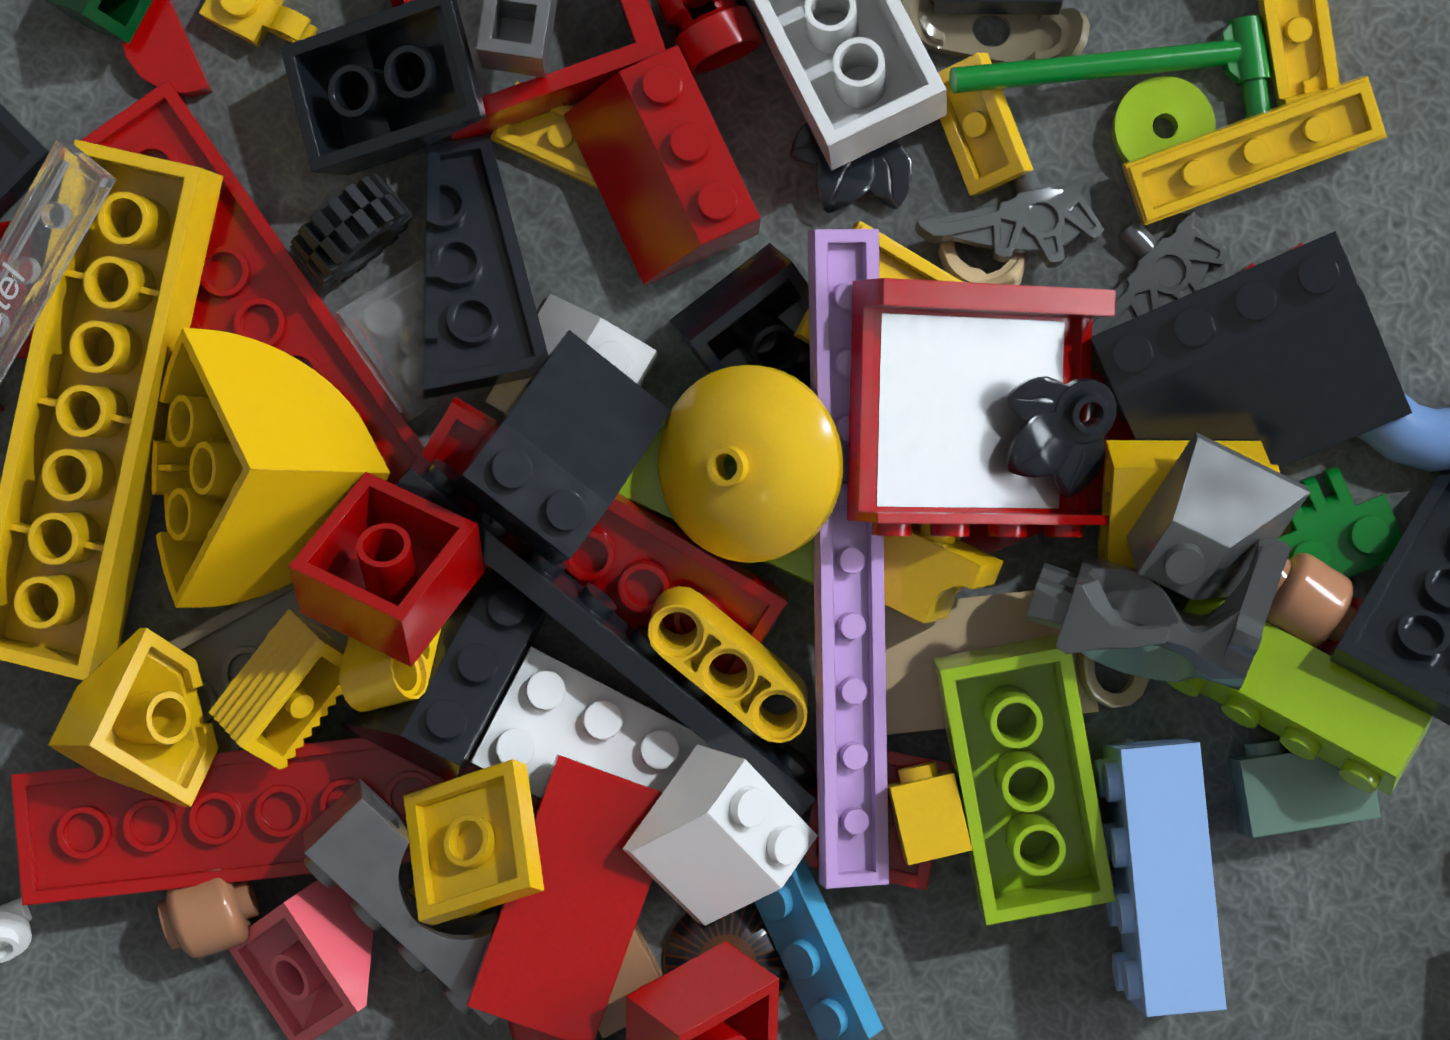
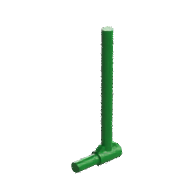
M1259 15L1243 16L1228 21L1226 27L1218 36L1219 41L953 67L949 73L950 88L956 94L1223 66L1224 74L1232 79L1236 86H1241L1246 118L1271 109L1266 82L1271 79L1262 18Z

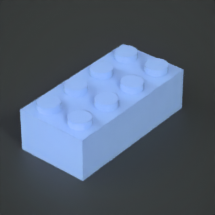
M1182 738L1103 744V759L1094 760L1093 774L1097 797H1106L1110 823H1104L1102 827L1108 861L1112 862L1115 872L1116 887H1113L1116 901L1106 903L1109 924L1111 927L1118 926L1122 943V952L1112 953V970L1116 990L1124 991L1126 999L1146 1017L1227 1010L1200 742Z

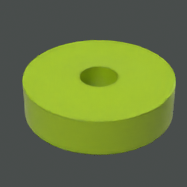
M1158 76L1138 83L1123 97L1113 116L1112 140L1117 154L1126 163L1216 130V122L1210 102L1196 86L1177 77ZM1158 118L1168 119L1174 126L1173 136L1167 139L1158 137L1153 131V121Z

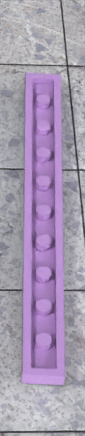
M817 229L808 231L810 389L819 397L829 411L840 437L843 454V477L838 500L825 525L813 537L819 884L826 889L889 884L884 536L871 535L872 523L847 521L853 281L879 278V229Z

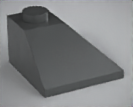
M1195 432L1127 535V541L1137 573L1192 600L1229 597L1246 575L1259 539H1279L1310 494L1307 486Z

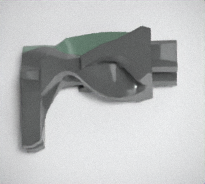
M1275 538L1259 539L1249 569L1243 580L1218 608L1204 615L1183 612V604L1171 600L1155 581L1138 574L1137 570L1131 567L1116 564L1109 560L1084 558L1079 574L1044 563L1025 619L1060 630L1055 647L1065 654L1080 652L1102 665L1119 672L1143 678L1175 683L1193 678H1202L1239 691L1262 640L1263 628L1291 546L1287 545V542Z

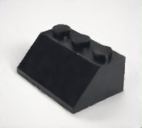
M485 568L484 573L441 628L430 679L425 693L419 699L367 712H359L350 706L341 721V727L446 781L460 777L528 648L531 647L547 612L494 569Z

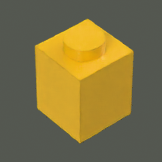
M936 762L899 769L900 781L887 784L903 859L907 865L972 851L955 774L950 770L938 772Z

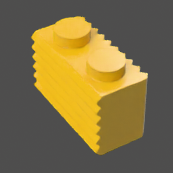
M288 609L276 626L268 632L265 640L238 675L227 685L224 693L208 713L220 723L219 725L231 735L230 737L241 748L279 770L288 767L287 759L296 757L295 749L304 746V738L312 736L313 727L320 726V717L328 715V707L336 705V696L343 695L340 687L339 673L345 650L324 630L293 610Z

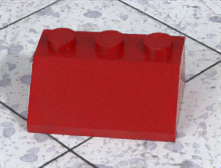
M678 45L619 71L564 114L565 121L644 287L759 234L760 215Z

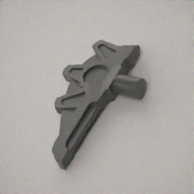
M1032 162L1033 171L1012 180L1017 193L1016 198L1001 202L997 206L940 218L932 217L918 220L915 226L916 233L930 243L954 241L991 249L992 259L999 262H1008L1012 253H1038L1047 268H1055L1063 263L1065 259L1063 247L1071 243L1076 237L1079 236L1091 244L1100 238L1104 228L1091 209L1089 183L1070 184L1064 189L1042 188Z
M1195 209L1188 213L1173 228V233L1167 238L1157 241L1137 219L1118 235L1125 245L1138 257V260L1135 262V268L1114 289L1115 316L1093 318L1092 336L1200 290L1199 286L1205 278L1209 264L1222 266L1226 263L1230 250L1208 236L1205 225Z

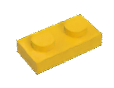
M979 52L938 72L946 87L947 115L940 118V121L970 196L982 195L1034 170L1002 89L956 94L951 91L949 83L951 68L992 64L988 53Z

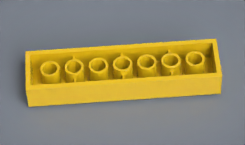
M74 140L0 482V660L84 681L121 645L153 499V440H165L170 403L159 401L160 392L169 360L181 330L191 326L222 185V175L200 167Z

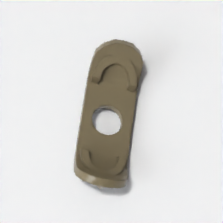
M932 0L902 1V5L925 48L968 58L978 52L988 53L992 63L1081 55L1089 36L1090 24L1088 18L1075 8L1060 9L1059 15L933 14ZM987 15L1001 18L1008 26V39L1003 44L995 47L981 44L973 33V25L979 18Z

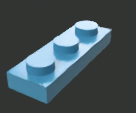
M803 857L781 889L755 901V904L818 1040H868L884 1028Z

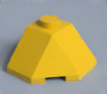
M139 628L76 687L48 746L98 776L183 807H191L218 750L212 723L204 722L196 688L203 686L197 660L148 628Z

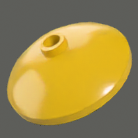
M760 365L731 366L712 372L699 379L681 395L673 406L671 413L666 419L659 441L658 476L661 491L671 515L691 540L706 551L727 560L747 563L763 562L786 556L800 549L825 525L833 512L840 493L843 477V454L840 437L829 411L807 385L794 376L775 368ZM728 455H731L737 463V471L732 478L724 470V460Z

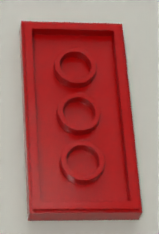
M556 755L534 815L544 891L501 905L466 1001L468 1007L563 1040H595L652 882V878L623 850V847L663 792L564 756Z

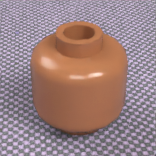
M1304 552L1298 553L1286 561L1266 622L1313 647L1321 645L1328 638L1337 642L1343 637L1357 613V610L1350 606L1353 597L1352 582L1349 578L1316 557Z
M214 878L195 887L169 889L166 891V899L158 902L159 919L169 946L173 950L182 948L187 956L195 959L204 958L244 944L249 938L250 918L260 915L257 895L251 881L226 883L221 878Z

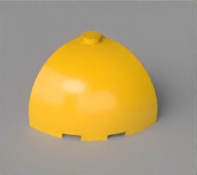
M182 328L166 369L159 401L162 403H170L165 440H153L152 495H164L167 532H159L156 534L163 572L175 607H217L248 601L291 584L292 579L288 566L363 474L368 472L386 481L390 472L357 411L338 389L315 370L293 356L252 338L224 331Z

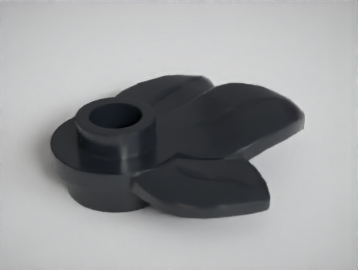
M807 122L799 129L795 136L790 156L800 162L817 165L815 174L816 191L821 206L826 213H834L852 205L863 197L868 189L882 204L894 210L898 209L906 199L913 173L912 160L897 140L831 170Z
M1044 375L1032 377L1020 383L1005 397L1010 409L1024 421L1011 443L1005 468L1012 474L1023 477L1036 478L1053 474L1055 484L1061 495L1066 498L1072 497L1090 485L1103 465L1105 457L1103 436L1112 428L1117 415L1115 396L1105 384L1092 378H1079L1064 384L1057 379ZM1093 402L1095 409L1088 421L1080 422L1079 412L1086 403Z

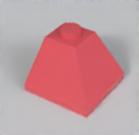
M319 880L315 881L248 928L249 938L244 944L228 949L288 1040H314L367 1005L374 930L357 916L350 904L354 899L337 883L332 888H328Z

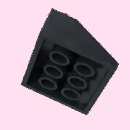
M1337 231L1091 337L1116 398L1136 440H1191L1194 433L1197 432L1213 441H1261L1270 463L1277 464L1281 468L1412 413L1365 295Z

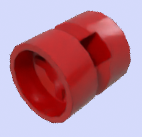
M656 0L667 26L679 28L680 33L675 38V44L679 46L694 76L709 73L737 61L756 50L763 43V37L750 8L737 5V0ZM716 6L717 9L697 17V13Z

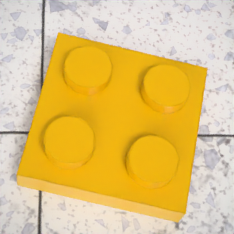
M511 759L403 796L419 922L436 925L544 891L527 764Z

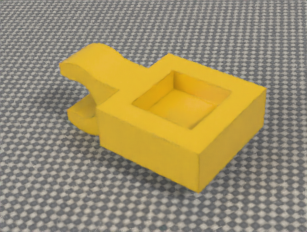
M206 0L199 12L205 20L257 47H260L267 32L290 43H294L314 36L318 31L317 27L310 24L311 19L291 8L282 6L285 0Z

